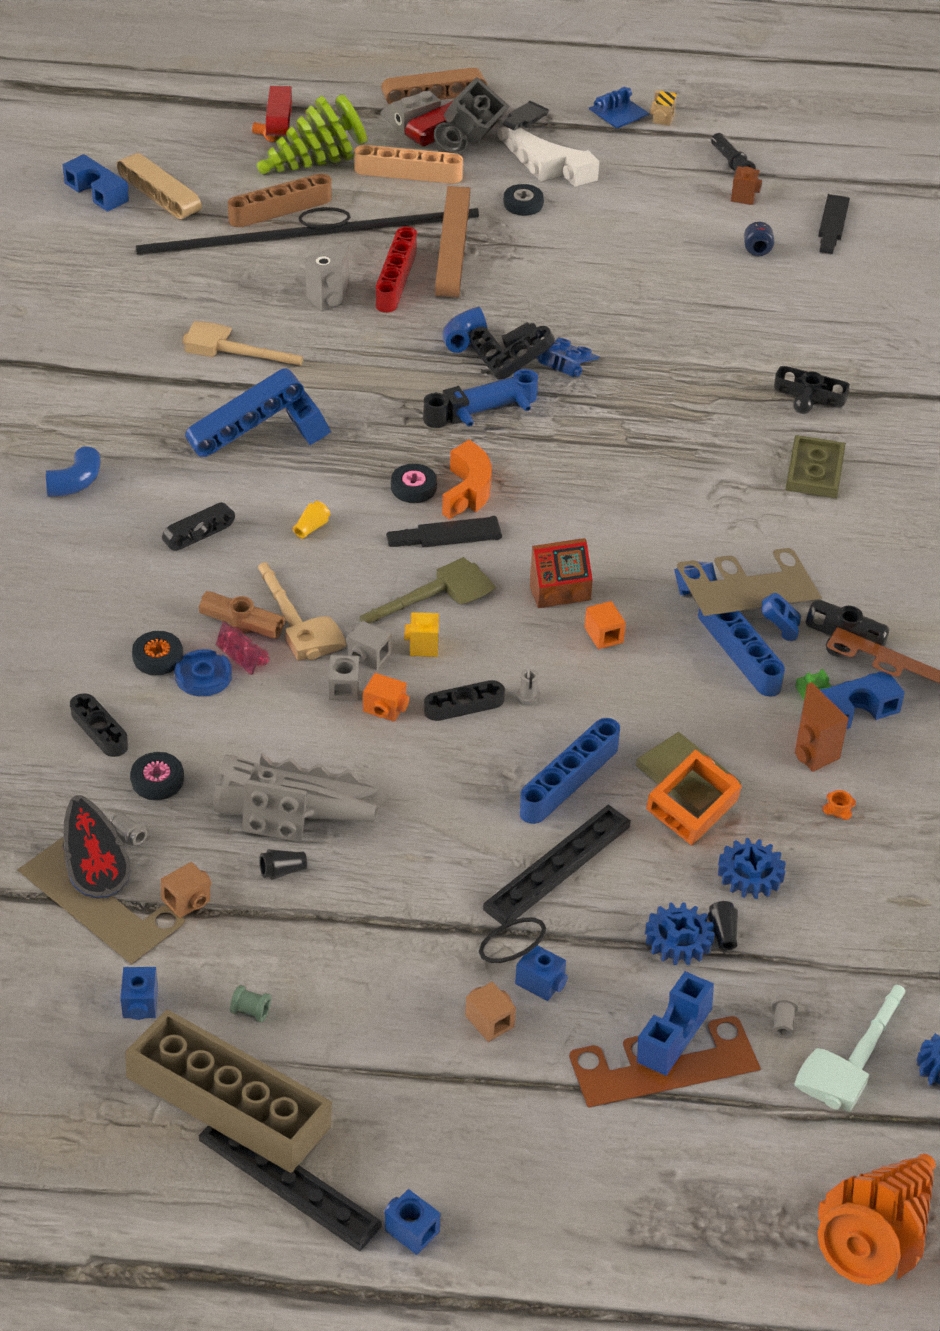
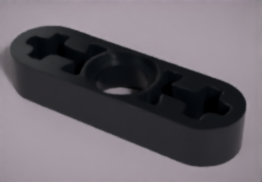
M217 503L169 525L162 534V540L171 550H181L228 528L235 520V512L226 503ZM203 522V525L198 530L194 531L195 527L199 523Z
M488 680L433 692L424 699V714L430 720L441 721L495 709L504 703L505 687L498 681ZM462 697H467L472 701L470 703L463 704L458 702L457 700Z
M87 693L75 695L70 700L71 716L107 756L118 757L126 753L128 750L126 731L94 696ZM99 721L106 723V725L102 728H94L91 726L93 723Z

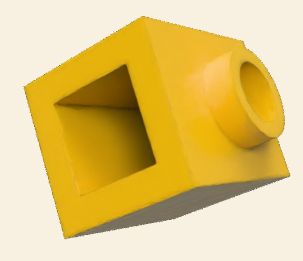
M411 612L410 624H405L404 641H410V656L438 657L439 613Z

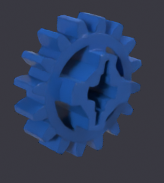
M749 838L745 839L744 844L735 840L733 848L725 846L724 854H720L718 876H723V885L731 884L730 892L742 891L741 897L743 898L748 893H752L754 899H758V895L761 892L768 897L770 896L771 889L778 891L780 883L784 881L786 862L780 860L782 853H773L772 844L766 847L761 846L762 840L760 839L756 841V844H752Z
M671 902L667 910L659 906L657 914H650L649 922H646L645 935H647L646 945H652V954L662 953L661 961L663 962L668 958L673 959L674 965H677L679 960H684L686 965H690L691 958L700 962L703 953L709 954L711 945H713L715 935L713 932L714 924L713 922H707V913L697 914V906L689 910L686 909V903L682 902L680 908H676Z

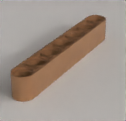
M447 186L435 284V296L459 298L470 206V187Z

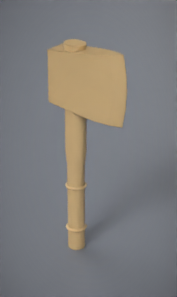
M194 321L189 332L185 333L183 337L185 352L214 357L218 351L299 366L303 363V356L291 354V352H279L266 349L265 347L259 348L226 341L232 328L222 324Z
M263 562L258 566L262 579L266 581L273 594V598L278 602L281 612L290 626L285 629V639L297 661L317 659L319 656L336 652L347 646L342 631L331 617L322 616L303 622L295 607L287 598L285 590L282 589L268 563Z

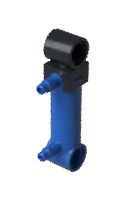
M521 369L516 371L513 377L465 390L456 386L443 390V394L437 392L430 393L424 397V424L431 428H441L450 420L452 424L463 422L468 427H471L474 421L470 414L515 402L524 411H529L531 409L530 404L537 399L538 375L532 370Z

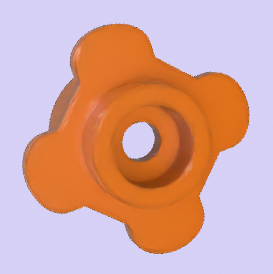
M835 790L827 794L826 799L828 802L823 806V812L826 815L841 817L844 820L850 819L852 817L851 808L856 804L855 799L843 790Z

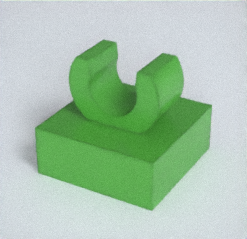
M821 669L819 673L811 675L809 672L804 677L797 678L795 684L803 699L805 698L807 684L810 682L819 690L832 687L824 669Z

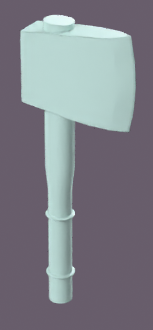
M894 985L848 1061L825 1049L816 1048L803 1063L794 1086L811 1097L825 1102L832 1109L837 1110L841 1108L851 1112L869 1078V1074L862 1069L873 1052L881 1033L885 1031V1026L900 1005L905 989L900 985Z

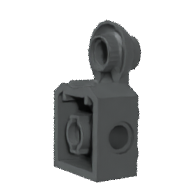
M476 77L453 100L444 113L447 122L441 123L435 128L434 141L437 151L459 154L466 149L467 141L477 144L499 122V118H502L510 106Z

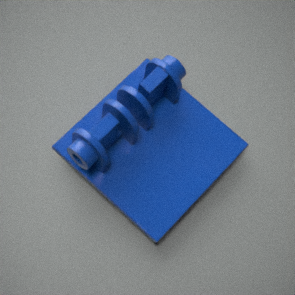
M622 87L617 91L614 90L599 96L594 101V106L589 107V110L615 128H620L649 116L647 111L630 100L632 90L629 87Z
M558 337L554 344L536 357V359L543 365L552 369L557 368L558 371L575 377L580 376L582 373L581 363L599 359V356L592 354V350L587 347L578 346L577 348L570 345L571 341Z

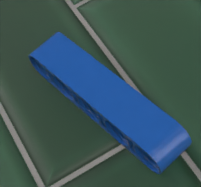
M281 369L191 425L185 433L186 440L198 456L207 457L298 400L304 392V387L290 369Z
M699 608V620L755 689L764 696L772 697L778 695L782 689L785 666L740 611L704 616Z
M612 718L597 720L527 783L521 790L519 811L521 819L530 824L543 821L618 751L620 724Z

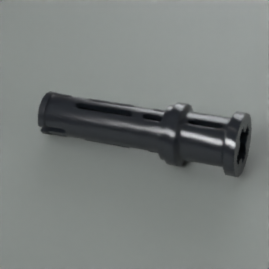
M716 133L712 136L714 138L711 139L712 145L728 160V165L732 170L736 171L738 166L756 169L755 164L747 160L746 154L742 151H737L722 133Z

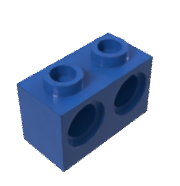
M305 390L298 400L285 407L289 418L309 445L331 433L321 411Z

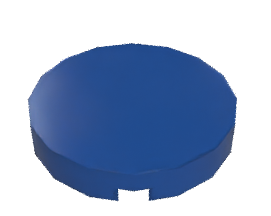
M210 649L189 652L182 656L183 660L175 665V681L181 690L190 695L211 696L220 693L228 687L232 680V668L228 658L223 654L222 656L217 655L216 651Z

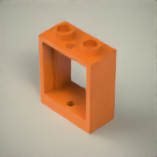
M695 749L649 794L646 810L692 846L738 801L742 785L739 784L732 774L725 773L716 766L710 757L702 755ZM692 770L722 793L698 819L667 795Z

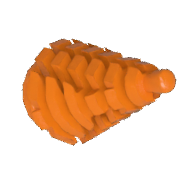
M920 1154L917 1158H908L899 1163L882 1166L879 1169L872 1170L871 1173H861L858 1177L853 1176L849 1179H844L826 1193V1199L820 1202L818 1209V1220L821 1221L817 1231L819 1247L826 1261L840 1275L855 1283L874 1285L887 1281L894 1274L897 1266V1280L916 1267L919 1259L923 1257L928 1214L934 1181L933 1171L936 1166L933 1157L928 1154Z

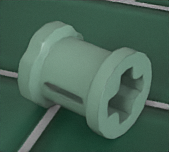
M239 985L233 993L230 1012L235 1015L240 1012L256 1018V1021L262 1023L266 1019L271 1006V994L264 993L260 995L246 990V987L243 985Z

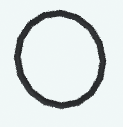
M320 207L301 213L298 218L299 222L304 226L311 228H333L347 223L351 216L344 209ZM316 211H338L347 215L345 220L327 225L310 224L302 220L303 216Z
M525 917L509 921L497 927L482 941L479 948L481 959L489 963H504L529 953L544 938L546 926L540 919ZM523 922H534L540 925L541 933L539 937L525 950L504 958H489L485 956L483 952L485 945L501 930Z

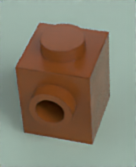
M737 167L733 179L731 202L753 205L756 193L761 191L762 180L759 179L760 170L751 167Z

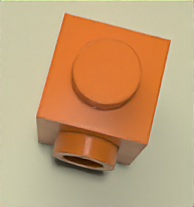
M612 601L586 607L584 628L598 650L624 643L626 622Z
M374 673L363 691V712L395 722L400 712H405L409 704V696L406 695L407 683Z

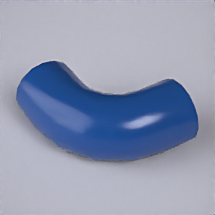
M480 306L456 315L445 325L442 331L443 342L451 352L461 353L466 350L470 342L469 334L473 329L477 327L487 328L486 319Z
M81 447L75 452L74 464L71 467L61 470H47L46 488L48 497L75 494L88 488L98 476L101 464L100 453L93 447Z

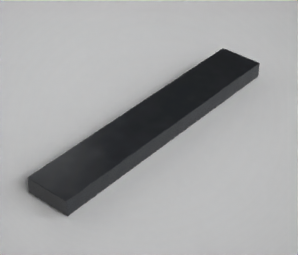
M609 804L606 805L484 902L483 911L501 925L516 920L630 828L631 820Z
M209 1125L199 1134V1141L359 1252L382 1228L381 1220L300 1165L290 1173Z

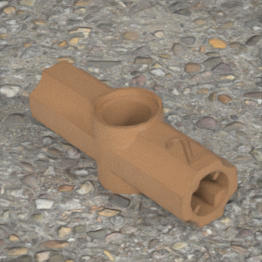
M206 591L199 605V613L230 623L232 631L240 634L253 631L273 639H278L282 634L285 624L284 616L255 607L252 599L245 596L231 599L211 591Z

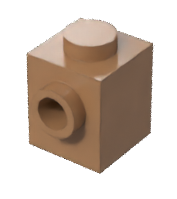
M190 862L161 878V900L181 918L210 902L211 879L204 870L200 871Z
M493 981L483 987L475 988L466 996L465 1016L488 1042L515 1027L516 1007L512 1004L508 993L504 990L501 991Z

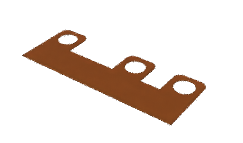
M839 627L836 628L827 643L829 649L848 657H854L858 649L876 656L872 666L892 676L899 677L903 669H907L940 683V670ZM833 644H843L847 646L851 651H839L833 646ZM879 663L890 664L896 671H886L879 666Z
M735 1016L711 1020L708 1028L717 1048L680 1055L667 1076L637 1063V1056L633 1054L631 1047L638 1041V1036L629 1037L623 1041V1047L631 1065L628 1067L609 1070L602 1049L596 1045L573 1049L569 1053V1058L587 1107L759 1071L761 1068L741 1021ZM721 1023H731L737 1028L738 1034L734 1039L726 1040L718 1035L717 1027ZM584 1052L594 1053L599 1059L598 1066L594 1069L582 1068L578 1064L579 1055Z

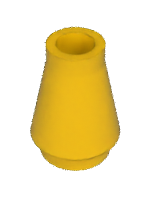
M320 501L309 503L293 527V532L299 538L304 539L307 535L328 523V518L331 515L330 510Z

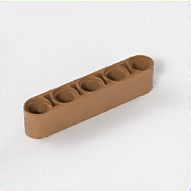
M472 67L388 78L381 84V90L390 105L402 98L411 97L423 91L432 92L440 100L454 99L476 77L486 85L487 82L478 68Z
M315 174L234 196L228 200L229 224L234 227H244L327 204L332 200V179L327 174Z

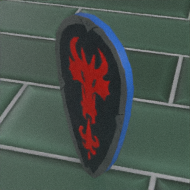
M82 795L72 797L65 813L63 838L65 862L69 878L74 887L86 896L93 898L110 897L118 893L128 882L131 872L129 856L123 842L105 814Z

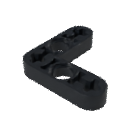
M539 326L505 350L501 348L485 327H477L469 334L470 344L494 377L500 380L514 374L548 350L555 342L554 335L547 326ZM483 338L485 343L481 344L479 339ZM496 349L493 355L486 356L490 350ZM527 349L524 355L517 356L520 350Z

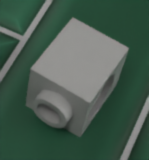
M330 655L329 700L358 701L359 656Z

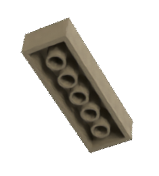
M168 1009L125 1051L126 1078L290 1173L295 1170L331 1128L332 1101Z

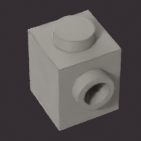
M362 621L347 636L348 656H359V663L377 670L391 654L392 633Z

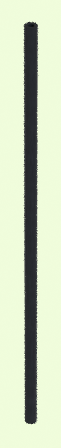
M478 208L469 209L468 218L479 217ZM444 212L347 222L333 228L298 227L136 245V253L139 255L443 221Z

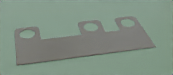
M791 548L773 551V555L782 572L746 576L734 556L716 557L714 562L724 580L709 581L697 561L691 560L677 563L680 574L704 616L761 608L763 598L772 593H778L788 603L822 599L797 554ZM789 553L795 559V565H785L780 559V554ZM724 560L733 562L737 567V573L729 574L724 571L721 565ZM687 565L696 567L700 572V577L698 579L688 577L684 572V567Z
M64 836L17 869L18 872L131 965L185 923V918H179L167 905L161 906L147 918L141 920L113 896L93 898L82 894L74 887L68 875L65 852L62 847ZM162 913H171L175 916L176 922L172 927L163 929L156 925V917Z

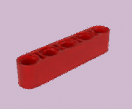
M270 86L266 111V136H287L286 133L290 126L292 108V86Z
M453 101L409 121L405 128V135L421 146L434 143V130L437 125L447 122L444 113Z
M401 227L396 231L376 283V309L380 312H393L398 306L417 254V231L412 227Z

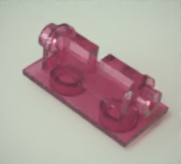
M226 621L222 622L215 645L249 674L253 675L257 665L264 666L270 660L268 652L256 644H252V641L241 632V629L230 626Z

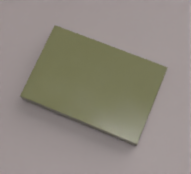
M795 435L785 490L837 499L846 443Z
M677 732L637 758L636 766L657 784H660L695 749L702 755L710 756L680 732ZM712 759L716 766L722 769L725 773L731 774L719 763H717L714 759ZM693 770L669 792L697 817L701 816L722 795L719 790Z

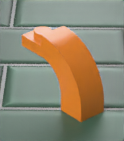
M467 440L450 452V471L464 481L443 494L442 515L448 519L462 513L467 508L477 512L486 504L491 493V461L481 447L471 440Z

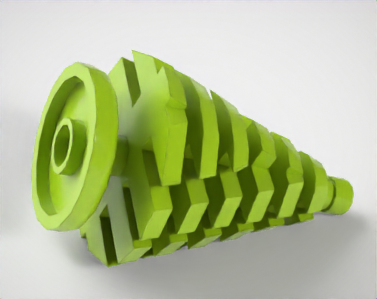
M344 94L336 97L335 104L340 116L339 119L322 95L317 98L315 105L318 108L315 109L310 105L305 111L308 115L306 117L307 121L302 116L296 120V126L302 139L299 138L296 130L291 126L286 133L291 145L289 146L283 137L277 140L280 151L276 152L271 147L267 152L269 158L257 163L259 173L264 175L273 168L277 172L285 171L283 166L285 162L291 170L298 169L296 156L305 168L312 167L311 164L313 163L310 155L307 153L308 150L313 160L319 166L327 164L324 161L326 160L325 156L332 163L341 161L337 156L339 154L345 161L353 159L354 154L351 152L353 149L345 131L347 130L352 139L359 145L367 143L368 140L361 120Z

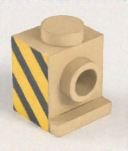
M655 91L650 111L653 114V123L670 126L675 114L677 93Z

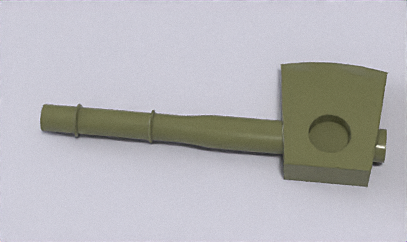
M462 557L438 568L437 580L421 586L407 595L397 597L396 600L372 609L370 612L361 615L360 621H365L369 624L379 621V619L400 609L403 610L413 603L427 599L444 590L456 603L461 605L488 594L496 587L476 563H471Z

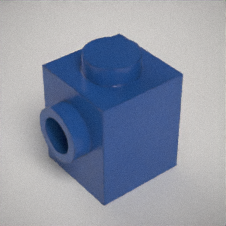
M536 946L529 953L523 955L516 964L515 984L549 1001L555 992L559 993L567 982L568 975L565 974L566 960L540 946Z
M123 967L120 996L123 1018L135 1020L156 1018L158 996L156 967Z

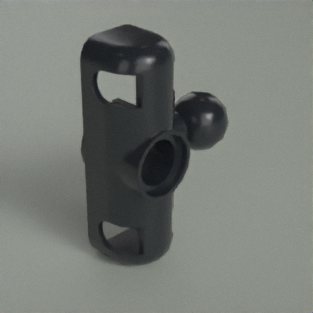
M780 366L775 374L774 388L778 392L796 396L793 402L795 411L799 414H807L812 410L813 405L817 403L835 407L844 406L847 401L850 384L843 380L823 376L817 372ZM787 372L794 374V382L785 380ZM834 385H840L843 388L842 394L832 392Z
M816 599L812 602L805 620L808 627L828 634L831 637L837 627L865 639L868 632L878 636L876 643L881 646H885L890 631L887 625L863 616L862 611L855 606L840 607L821 599ZM815 612L826 615L822 625L814 623ZM828 638L826 642V650L828 651V653L835 657L842 656L843 654L831 650L827 647V643L830 640V638ZM833 644L839 651L846 652L848 649L843 644Z

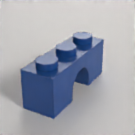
M85 154L62 164L64 183L78 193L86 189H92L93 203L108 212L129 202L127 181Z
M883 671L852 681H846L833 687L820 689L849 718L846 729L851 728L855 708L868 711L875 720L900 713L905 694L892 675Z
M684 971L669 992V1003L663 1018L653 1015L638 1036L637 1063L667 1076L711 1012L714 983Z

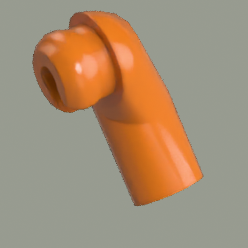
M253 123L252 133L263 135L268 142L278 140L279 136H266V124Z

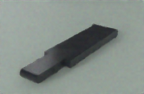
M529 100L526 104L510 112L502 125L514 131L521 128V126L528 127L544 116H547L549 109Z
M827 195L818 237H822L819 252L833 254L837 240H841L850 197Z
M490 516L420 524L417 529L389 531L386 533L389 547L421 544L422 547L485 540H500L502 533L497 517Z

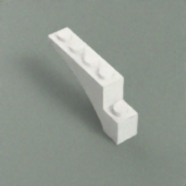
M507 117L499 118L498 138L540 182L560 176L568 179L574 187L598 181L599 160L589 150L581 151L563 147L538 138L522 128L514 131L502 125Z

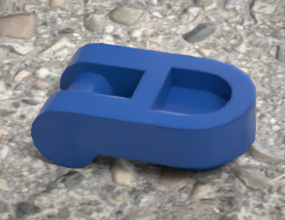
M772 593L763 598L761 610L764 617L771 620L782 631L783 639L787 641L796 640L799 634L798 626L801 622L800 613L778 593Z

